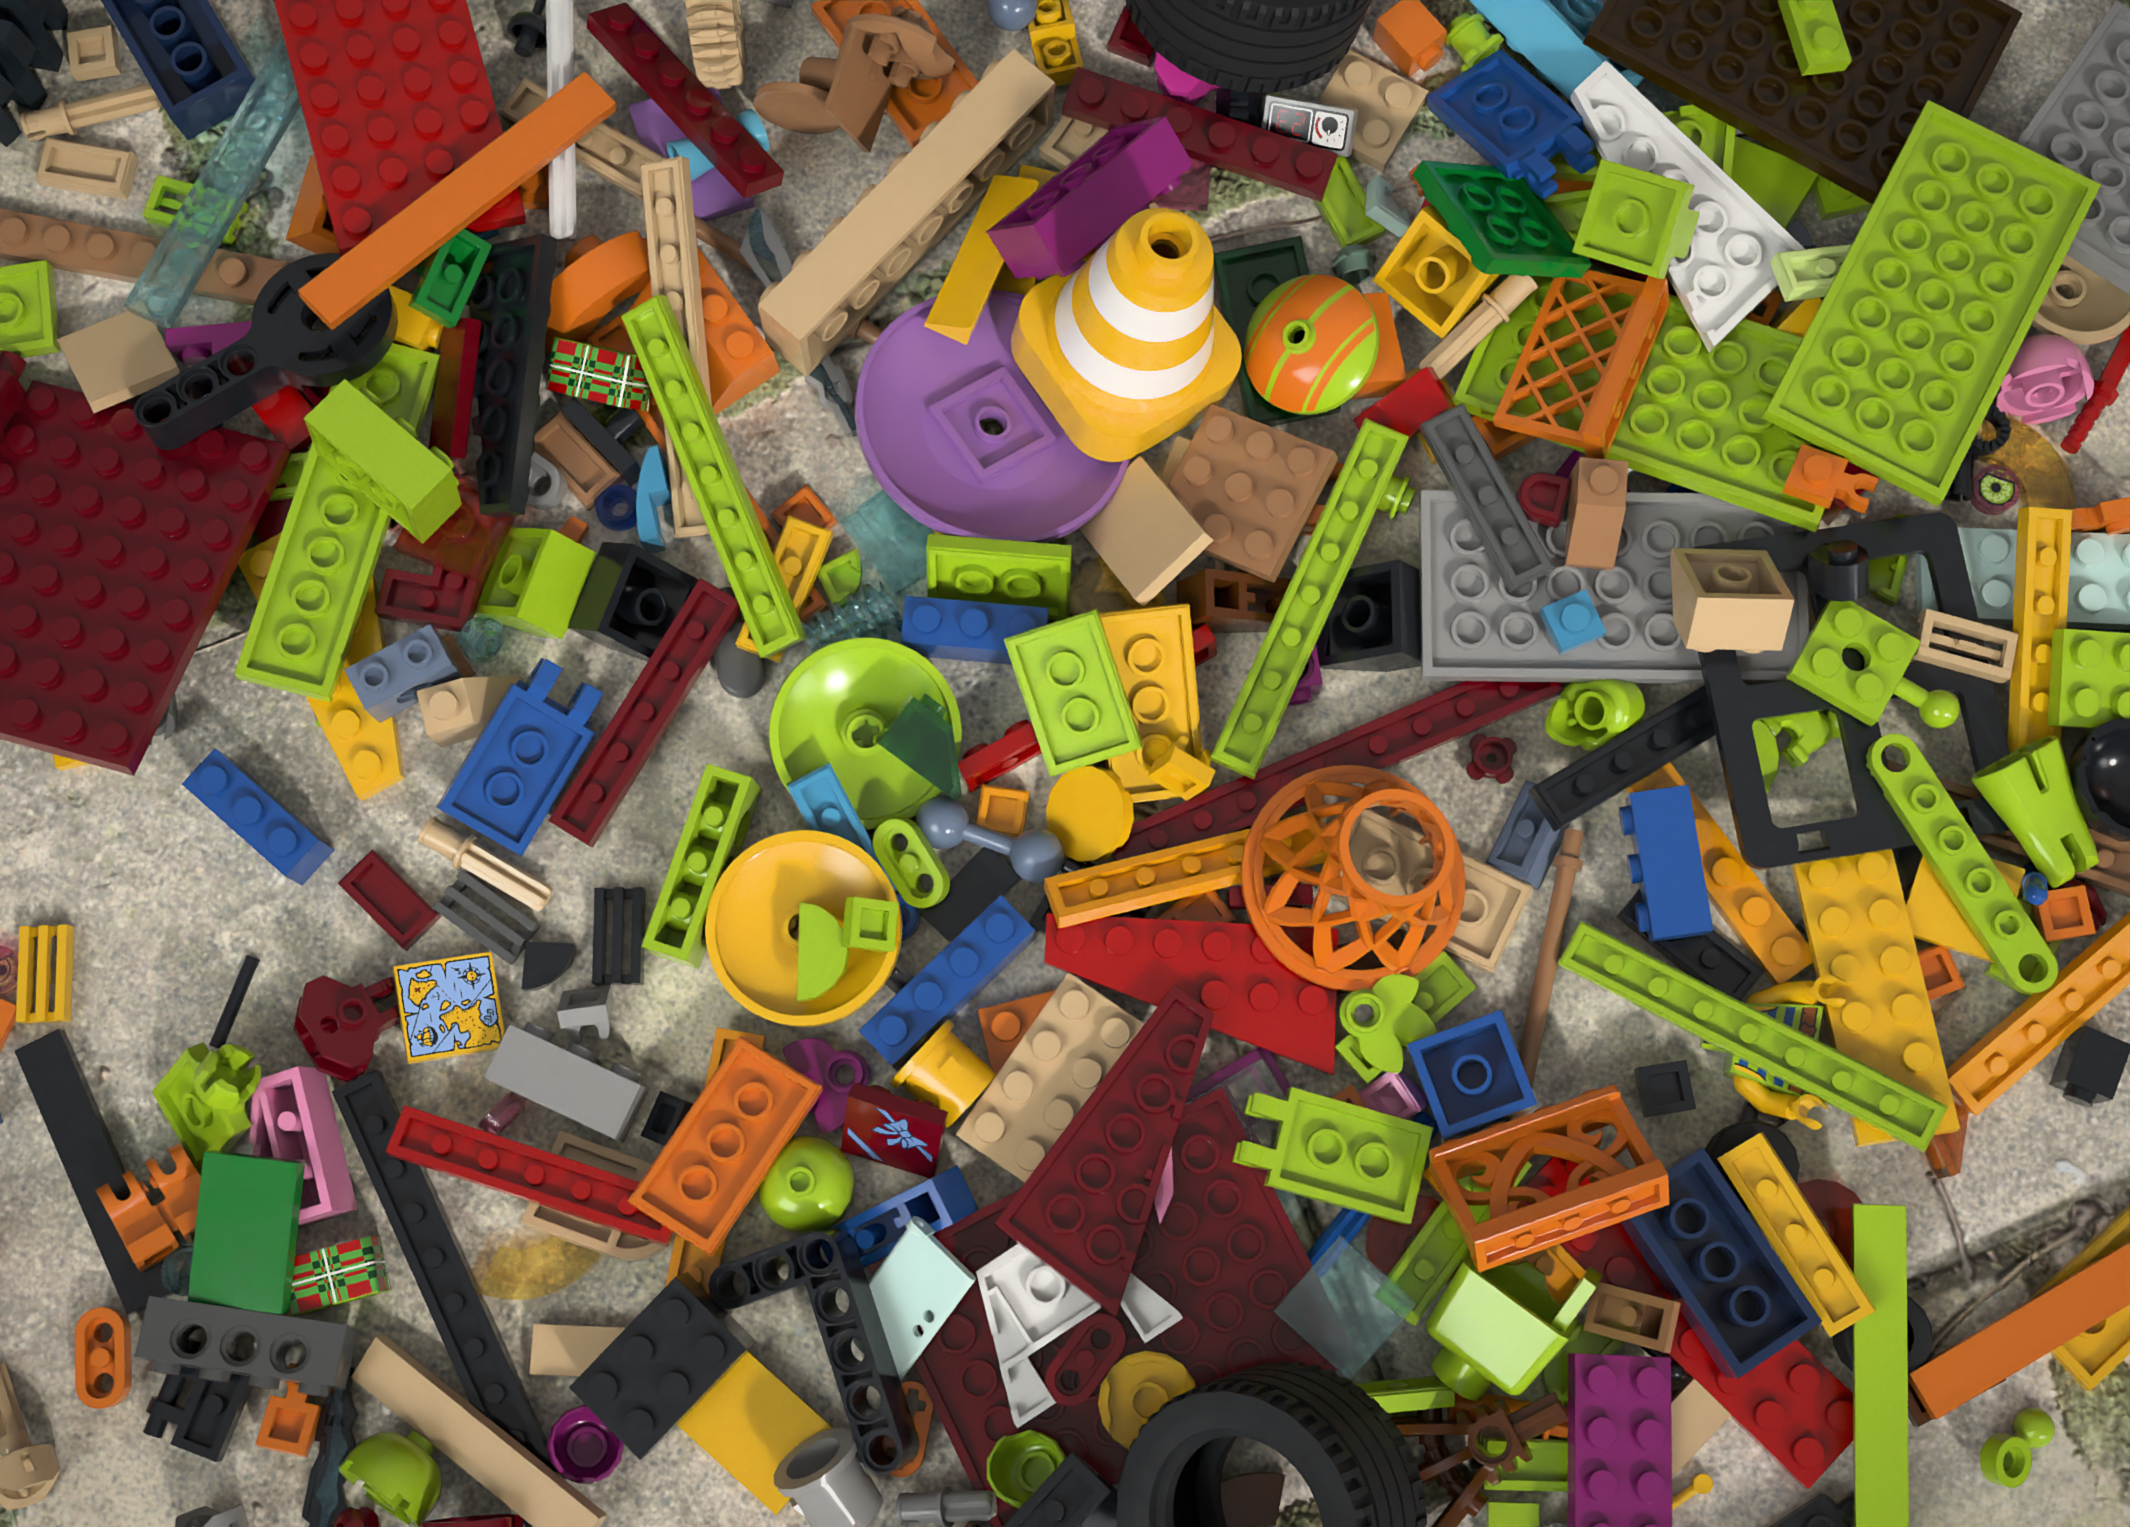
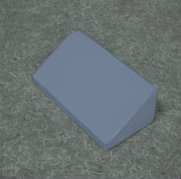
M1525 780L1486 864L1534 886L1533 889L1539 890L1563 841L1564 831L1569 828L1571 823L1554 832L1528 793L1536 783Z

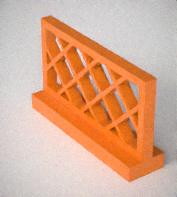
M1587 270L1582 278H1554L1493 417L1494 426L1584 448L1587 458L1606 459L1670 306L1667 278L1658 279L1648 276L1646 282L1592 270ZM1567 281L1586 285L1590 291L1589 294L1568 304L1562 296ZM1618 293L1634 296L1631 306L1613 314L1604 301ZM1597 303L1605 318L1581 328L1573 314ZM1567 318L1574 332L1550 343L1545 334L1547 326ZM1623 322V325L1620 329L1618 324ZM1611 328L1617 338L1615 344L1595 353L1588 338ZM1580 342L1588 357L1564 368L1557 352ZM1550 357L1557 371L1533 382L1528 373L1530 366L1544 358ZM1607 361L1605 367H1603L1602 363ZM1595 367L1600 376L1598 384L1578 392L1571 377ZM1525 381L1527 385L1522 387V384ZM1564 381L1571 397L1547 407L1539 392ZM1532 395L1540 408V411L1525 418L1510 415L1515 403ZM1588 401H1590V403H1589V405H1588V408H1587L1586 405H1585V403L1588 402ZM1578 406L1583 415L1578 431L1559 427L1553 417Z

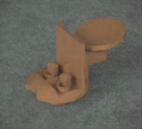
M899 6L892 10L891 15L858 14L847 20L844 39L837 59L807 57L800 68V83L778 81L765 84L757 89L753 106L757 113L768 122L799 133L825 134L842 128L864 152L870 153L893 85L907 89L911 78L940 79L948 76L952 72L955 59L937 43V37L931 32L928 22L916 11Z

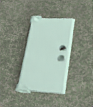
M913 1216L908 1222L907 1230L868 1282L900 1381L976 1280V1277L933 1236L936 1231L926 1221L917 1216ZM918 1325L921 1326V1330L923 1331V1335L919 1333V1331H918ZM854 1337L852 1343L865 1355L862 1341Z

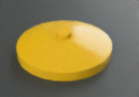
M814 830L788 831L755 843L734 859L723 872L708 904L705 924L706 945L712 967L718 979L729 994L743 1007L764 1019L782 1025L794 1027L820 1026L833 1023L855 1013L877 995L895 967L902 941L900 905L898 906L894 952L849 948L846 971L839 978L835 986L817 999L799 1002L797 1001L799 902L818 905L833 915L843 929L846 897L855 896L899 902L889 878L879 864L862 848L830 833Z

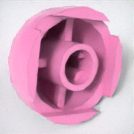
M2049 334L2028 336L2024 338L1994 398L1996 407L2001 412H2005L2007 419H2009L2008 413L2013 416H2023L2021 419L2022 424L2029 425L2049 423L2067 417L2077 411V401L2082 399L2085 394L2088 401L2093 394L2094 380L2091 368L2081 349L2072 341L2062 336Z

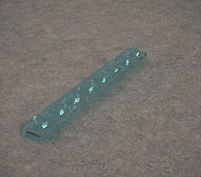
M282 35L125 301L124 306L129 312L166 329L172 328L298 111L300 101Z

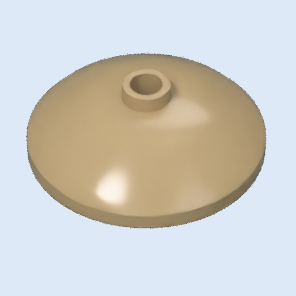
M2066 255L2031 325L2044 334L2062 336L2074 344L2101 343L2118 336L2129 327L2130 295Z

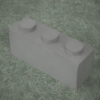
M527 1022L524 1030L509 1024L483 1078L613 1139L624 1142L649 1091L648 1088L637 1083L641 1074L614 1062L611 1070L603 1068L594 1063L597 1053L573 1042L570 1043L567 1050L550 1043L554 1033L530 1022Z

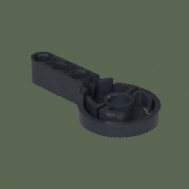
M336 253L316 254L288 264L274 274L260 291L254 304L252 325L249 332L235 343L143 394L137 400L134 407L136 420L156 447L163 450H173L279 391L286 385L304 391L306 386H334L340 384L344 379L349 382L362 376L382 360L390 349L396 335L398 312L389 288L377 295L334 330L312 331L313 324L319 317L299 297L298 290L337 261L340 255ZM371 318H377V320L371 321L365 333L358 340H353V338L356 339L364 331ZM331 352H333L332 355L327 356V357H322V358H305L304 361H301L302 358H303V356H304V357H315V356L327 355V354H330Z

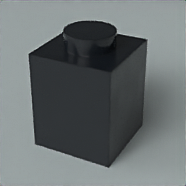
M2086 1025L2079 1027L2065 1039L2049 1085L2063 1090L2062 1097L2066 1100L2085 1107H2092L2093 1103L2097 1104L2113 1100L2130 1054V1044Z

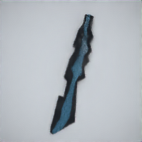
M350 1366L346 1389L331 1388L330 1394L323 1403L314 1440L320 1441L319 1454L310 1471L302 1517L310 1523L309 1527H332V1522L337 1515L345 1508H348L343 1487L347 1479L339 1472L338 1467L357 1446L352 1432L353 1425L359 1415L351 1398L353 1382L351 1376L355 1368Z

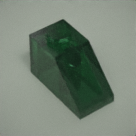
M909 693L875 740L911 769L957 801L962 791L953 726L943 719L948 710L926 693L920 700Z

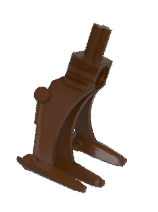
M1555 1392L1512 1413L1502 1398L1495 1400V1412L1483 1403L1475 1408L1477 1420L1465 1409L1456 1413V1420H1443L1442 1408L1417 1410V1416L1391 1417V1420L1399 1428L1403 1437L1419 1436V1444L1425 1447L1426 1452L1422 1454L1425 1462L1417 1465L1423 1486L1436 1480L1439 1487L1443 1485L1448 1491L1446 1496L1451 1502L1431 1527H1458L1467 1514L1474 1519L1489 1500L1487 1496L1479 1491L1483 1484L1488 1481L1491 1485L1495 1486L1502 1482L1499 1465L1507 1473L1518 1470L1516 1456H1519L1525 1462L1533 1458L1526 1441L1569 1420L1565 1408ZM1495 1426L1503 1431L1507 1439V1446L1504 1452L1492 1454L1483 1448L1480 1442V1433L1484 1427ZM1444 1435H1468V1446L1450 1454L1444 1443ZM1474 1457V1459L1484 1465L1472 1481L1468 1482L1461 1476L1456 1465Z

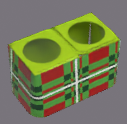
M554 337L545 385L546 390L617 407L648 411L650 386L636 354Z
M369 1236L295 1256L289 1312L285 1313L286 1316H303L389 1292L391 1285L381 1237Z

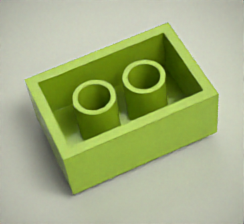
M344 379L303 418L317 454L423 544L462 505L457 488L459 482L452 470L455 466L450 458L439 448L433 446L429 450L417 440L419 437L418 433L406 420L400 416L393 420L381 410L383 404L369 389L362 386L358 390Z

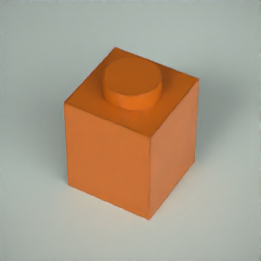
M1400 0L1376 19L1373 41L1400 71L1409 78L1419 69H1422L1424 72L1431 69L1442 58L1447 30L1419 0Z

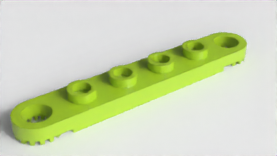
M1898 733L1887 734L1875 740L1869 746L1868 753L1866 754V766L1869 768L1870 774L1874 776L1882 788L1883 795L1986 953L2007 980L2006 983L2013 987V990L2023 994L2039 993L2050 988L2058 975V964L2055 956L1916 744L1909 737ZM1888 745L1896 746L1895 748H1900V752L1904 753L1905 766L1899 772L1888 770L1882 763L1881 754ZM2025 955H2032V957L2037 958L2038 962H2041L2039 965L2042 967V975L2034 983L2023 979L2019 972V962Z

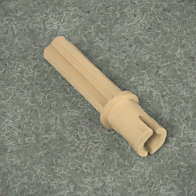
M148 83L68 103L66 99H61L58 105L20 113V122L28 141L33 142L67 132L71 136L76 135L77 128L158 109L161 106V102Z
M1510 275L1489 295L1485 293L1481 295L1482 302L1419 362L1418 367L1420 370L1426 366L1433 367L1440 380L1445 377L1501 322L1507 324L1510 321L1508 315L1532 291L1538 288L1535 281L1530 276Z
M436 816L431 817L421 830L418 843L453 861V868L457 870L462 867L536 911H541L549 903L553 888L477 843V836L470 835L467 837L440 821Z

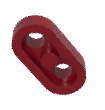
M1097 1313L1088 1316L1079 1324L1051 1362L1045 1374V1386L1055 1402L1063 1406H1077L1085 1402L1092 1395L1125 1348L1126 1333L1119 1320L1109 1314ZM1097 1329H1105L1111 1336L1110 1344L1104 1349L1096 1348L1092 1343V1334ZM1074 1370L1079 1374L1080 1384L1076 1389L1069 1390L1062 1385L1061 1377L1065 1371Z

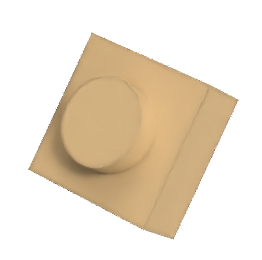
M111 25L67 32L70 73L77 82L122 75L118 33Z

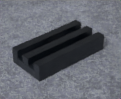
M614 887V889L594 888L592 984L595 986L644 985V948L641 945L645 937L646 890L643 887H633V889H625L623 887ZM607 900H613L611 975H605ZM625 900H632L631 974L623 975Z

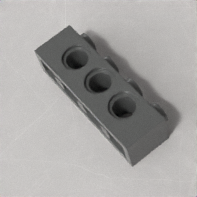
M149 1296L134 1357L149 1361V1371L180 1375L181 1367L183 1366L200 1369L198 1378L229 1383L231 1374L250 1376L249 1386L279 1390L280 1381L298 1383V1393L328 1397L330 1388L346 1389L358 1330L345 1324ZM204 1328L207 1334L206 1344L201 1351L191 1354L187 1346L188 1339L195 1330ZM253 1335L257 1343L256 1351L250 1359L240 1362L236 1353L237 1346L243 1338ZM303 1342L306 1347L305 1360L300 1366L289 1369L285 1360L288 1349L296 1343Z

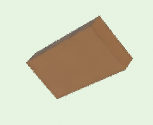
M560 412L555 414L534 433V450L563 471L567 479V489L588 511L623 481L621 475Z

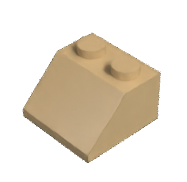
M1672 548L1670 560L1673 623L1686 649H1693L1699 652H1712L1716 649L1741 650L1747 653H1760L1763 650L1782 651L1795 599L1766 550Z

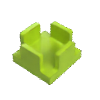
M1601 159L1572 252L1651 277L1665 279L1671 258L1673 256L1679 258L1686 257L1700 216V212L1688 209L1695 185Z

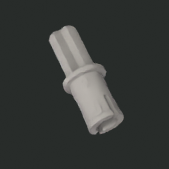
M948 1486L941 1487L938 1492L900 1493L896 1500V1516L898 1522H901V1526L934 1523L940 1524L941 1527H952L954 1522L988 1521L997 1514L996 1495L991 1490L953 1492Z

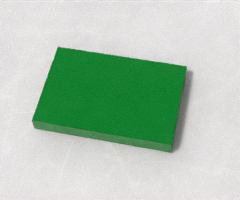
M216 1150L203 1152L188 1302L276 1314L289 1312L305 1161Z

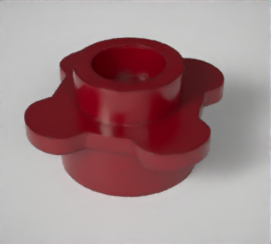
M1484 734L1473 736L1469 742V747L1472 750V759L1466 767L1467 775L1475 781L1484 777L1495 779L1499 784L1508 783L1514 776L1511 763L1513 755L1517 751L1516 743L1509 737L1502 739L1499 737L1487 738ZM1494 755L1496 761L1494 763L1488 762L1487 756Z

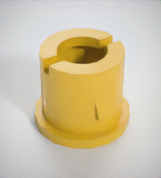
M949 1019L945 1021L889 1082L895 1090L901 1085L916 1100H927L934 1103L939 1109L946 1110L948 1112L947 1128L957 1120L997 1075L951 1032L955 1024Z

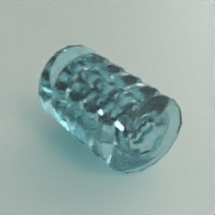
M880 580L881 591L879 592L868 583L862 586L863 601L853 593H848L846 595L848 610L846 611L836 602L829 604L830 620L818 611L813 613L814 629L800 621L807 636L804 641L811 653L841 639L870 637L871 634H875L878 638L888 639L886 628L888 624L900 633L902 632L903 620Z

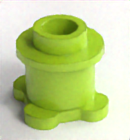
M1468 12L1463 13L1455 18L1446 29L1449 34L1445 38V45L1450 48L1453 47L1465 62L1460 68L1462 72H1465L1499 50L1500 44L1504 41L1500 33L1491 36L1483 25L1484 17L1480 13L1472 16Z
M1392 475L1377 509L1389 513V519L1394 520L1397 512L1404 515L1408 512L1416 492V488L1409 486L1411 476L1406 475L1405 479Z

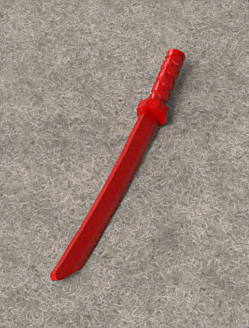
M2130 325L2122 332L2099 379L2094 380L2092 396L2087 403L2085 402L2081 413L2078 414L2074 421V425H2071L2067 436L2065 435L2060 444L2061 448L2070 454L2078 453L2082 442L2089 435L2088 432L2095 425L2094 422L2101 415L2102 409L2105 406H2111L2119 396L2116 388L2130 363Z

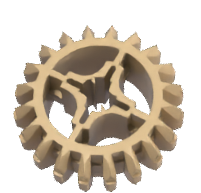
M686 0L688 35L690 37L693 64L698 80L706 88H715L717 90L731 89V86L742 85L746 78L747 62L740 0Z

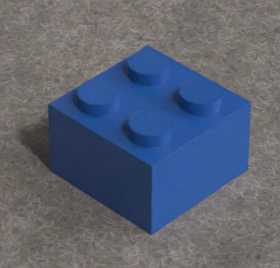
M1501 1010L1407 1044L1445 1142L1538 1108L1534 1093Z

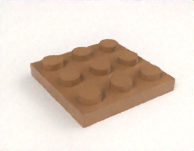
M1210 404L1168 487L1214 540L1201 552L1202 554L1275 583L1337 463L1338 457L1333 450Z

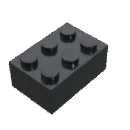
M688 1272L676 1276L569 1388L641 1460L669 1435L757 1341L724 1308L717 1305L711 1295Z

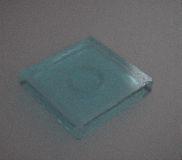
M1340 1234L1273 1312L1345 1377L1351 1380L1413 1310L1417 1302Z

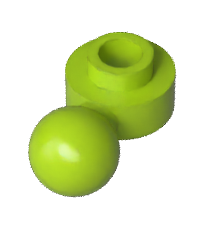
M2030 1407L2018 1412L2012 1424L2014 1435L1996 1433L1987 1439L1980 1451V1466L1984 1477L1989 1482L2008 1488H2016L2025 1482L2032 1466L2030 1449L2045 1447L2052 1441L2055 1434V1425L2052 1418L2042 1409Z

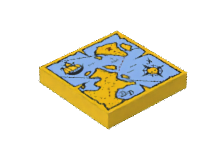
M492 952L393 966L407 1064L498 1049L505 1032Z

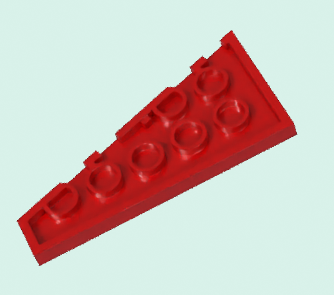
M1053 913L1046 914L1044 964L1066 973L1069 972L1074 976L1097 985L1105 986L1155 1007L1159 1006L1175 984L1214 1013L1210 1029L1263 1048L1288 1060L1314 1068L1321 1073L1334 1076L1337 990L1315 984L1287 968L1265 946L1252 924L1108 916L1058 928ZM1280 926L1299 948L1314 957V927ZM1331 928L1334 952L1338 950L1339 929Z

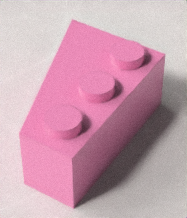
M297 1066L261 1078L258 1088L252 1095L250 1119L252 1126L249 1132V1144H253L252 1155L305 1161L298 1229L358 1210L326 1074L317 1071L313 1067Z

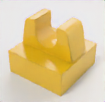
M1181 736L1171 743L1161 757L1153 762L1147 777L1188 801L1210 786L1216 770L1210 767L1211 752L1209 750L1203 749L1194 758L1185 751L1189 738Z

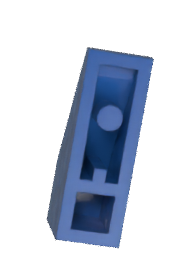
M958 1165L832 1228L846 1230L853 1237L863 1267H866L888 1256L907 1230V1224L913 1216L922 1218L938 1232L976 1212L979 1208ZM824 1240L821 1248L830 1264L834 1255L833 1248L829 1242Z

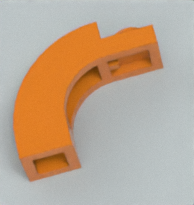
M634 230L606 241L577 259L552 281L551 313L547 322L545 349L550 355L554 337L584 342V344L587 343L585 337L593 333L598 323L609 311L630 296L643 291L651 280L647 237L642 238L639 232Z

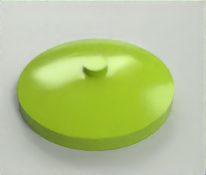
M878 637L841 639L829 643L806 656L783 681L776 694L769 719V745L776 771L788 792L790 793L786 785L787 783L829 762L865 829H877L879 825L890 819H910L917 815L919 808L924 802L932 797L939 796L955 770L961 749L962 727L960 712L955 696L943 675L925 657L913 649L892 640Z

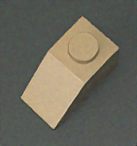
M520 676L468 677L416 691L427 736L441 748L477 738L510 683L516 684L518 680L522 681V678Z

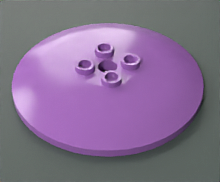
M992 290L967 345L924 327L937 296L921 302L902 313L889 324L871 347L862 366L855 395V424L858 440L867 464L878 483L905 512L920 523L943 535L1046 543L1061 538L1089 522L1103 509L1122 481L1126 468L1129 465L1130 459L1120 462H1106L1094 459L1079 450L1015 362L1011 350V335L1021 303L1025 295L1019 293ZM983 419H994L1002 425L1004 432L999 435L987 434L982 430L979 422Z

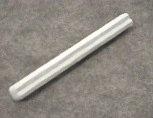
M546 0L547 99L574 80L573 0ZM575 143L548 163L549 233L560 243L565 241L572 242L577 237Z

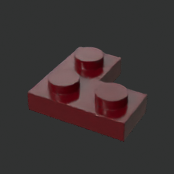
M443 532L432 576L386 568L374 612L383 619L422 626L431 624L434 628L470 634L493 546L488 540Z

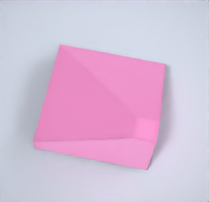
M1402 1071L1400 1073L1387 1072L1358 1092L1368 1109L1406 1120L1430 1105L1426 1094Z

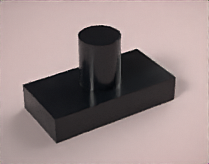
M575 397L560 408L566 420L621 475L622 479L632 487L639 480L641 468L621 444L645 424L634 409L620 407L600 424Z

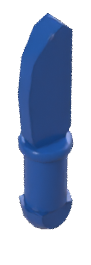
M2026 863L2023 866L2026 871L2021 883L2023 898L2031 904L2041 905L2048 897L2047 880L2044 875L2039 873L2034 864Z

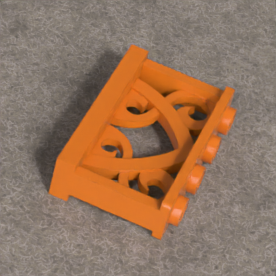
M1614 1084L1601 1089L1588 1090L1579 1097L1553 1106H1543L1531 1114L1508 1122L1495 1123L1486 1130L1461 1139L1448 1140L1429 1151L1432 1178L1438 1186L1466 1242L1478 1273L1670 1204L1668 1173L1660 1159L1655 1158L1623 1102L1617 1086ZM1611 1125L1617 1131L1616 1138L1610 1146L1601 1151L1598 1149L1602 1143V1130L1600 1128ZM1600 1129L1595 1135H1586V1133ZM1627 1148L1637 1167L1628 1170L1615 1158ZM1534 1154L1559 1157L1580 1164L1569 1176L1566 1187L1567 1192L1554 1197H1550L1546 1193L1534 1188L1513 1187L1521 1169ZM1486 1169L1485 1173L1480 1176L1471 1175ZM1592 1172H1595L1589 1176V1181L1593 1183L1580 1187L1582 1180ZM1470 1175L1471 1181L1476 1186L1491 1188V1191H1469L1461 1187L1457 1179ZM1522 1201H1530L1534 1203L1532 1205L1521 1208ZM1468 1205H1489L1490 1220L1477 1224Z

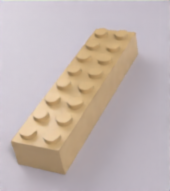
M1014 48L1002 60L1000 58L993 60L985 69L982 80L971 91L969 89L962 91L954 100L951 111L940 122L933 121L921 134L919 143L908 154L903 152L895 158L888 169V175L877 186L874 184L869 185L858 197L856 207L845 218L842 216L836 218L826 229L824 239L813 250H804L794 261L792 271L780 283L775 281L764 290L759 300L758 309L766 343L807 377L850 334L855 324L862 317L868 315L985 196L994 175L1005 176L1054 126L1055 82Z

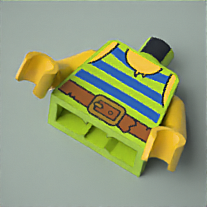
M1826 974L1817 978L1815 982L1812 980L1783 982L1751 994L1745 1004L1818 1040L1824 1007L1816 1004L1819 1001L1832 1007L1843 1006L1846 1001L1845 999L1838 997L1829 998L1827 992L1830 985L1833 983L1842 984L1845 983V980ZM1700 1039V1048L1727 1053L1724 1076L1733 1079L1735 1090L1759 1112L1789 1120L1797 1118L1812 1130H1818L1822 1127V1124L1818 1121L1807 1118L1809 1110L1815 1106L1828 1109L1827 1104L1813 1094H1807Z

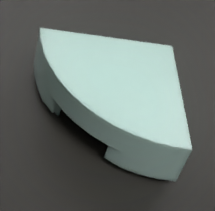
M1377 175L1367 184L1365 215L1400 238L1410 227L1409 214L1407 209H1404L1402 212L1400 211L1395 200L1390 195L1395 191L1394 188L1381 176Z

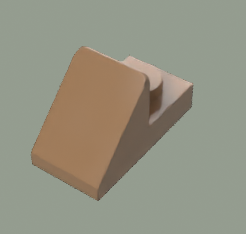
M1599 1282L1597 1288L1590 1296L1583 1330L1670 1354L1681 1303Z

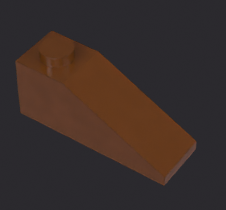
M1205 568L1176 582L1177 604L1188 603L1190 605L1191 627L1194 629L1207 624L1211 632L1214 633L1268 632L1291 579L1277 577L1275 583L1253 574Z

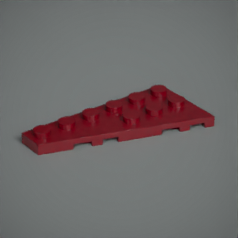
M1175 984L994 1223V1226L1115 1318L1117 1317L1214 1017V1013Z

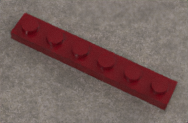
M626 2L588 14L586 28L744 199L782 185L784 170Z
M1080 67L1076 68L1062 105V115L1109 131L1117 125L1165 116L1189 158L1322 202L1338 156L1336 153Z
M702 578L698 580L549 819V822L586 845L594 847L741 609L736 598Z

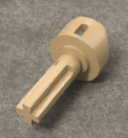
M6 1363L0 1364V1453L2 1455L0 1457V1505L7 1510H15L46 1499L61 1469L53 1445L37 1444L31 1446Z

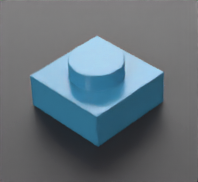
M1586 589L1544 606L1539 611L1559 655L1602 638L1607 633Z

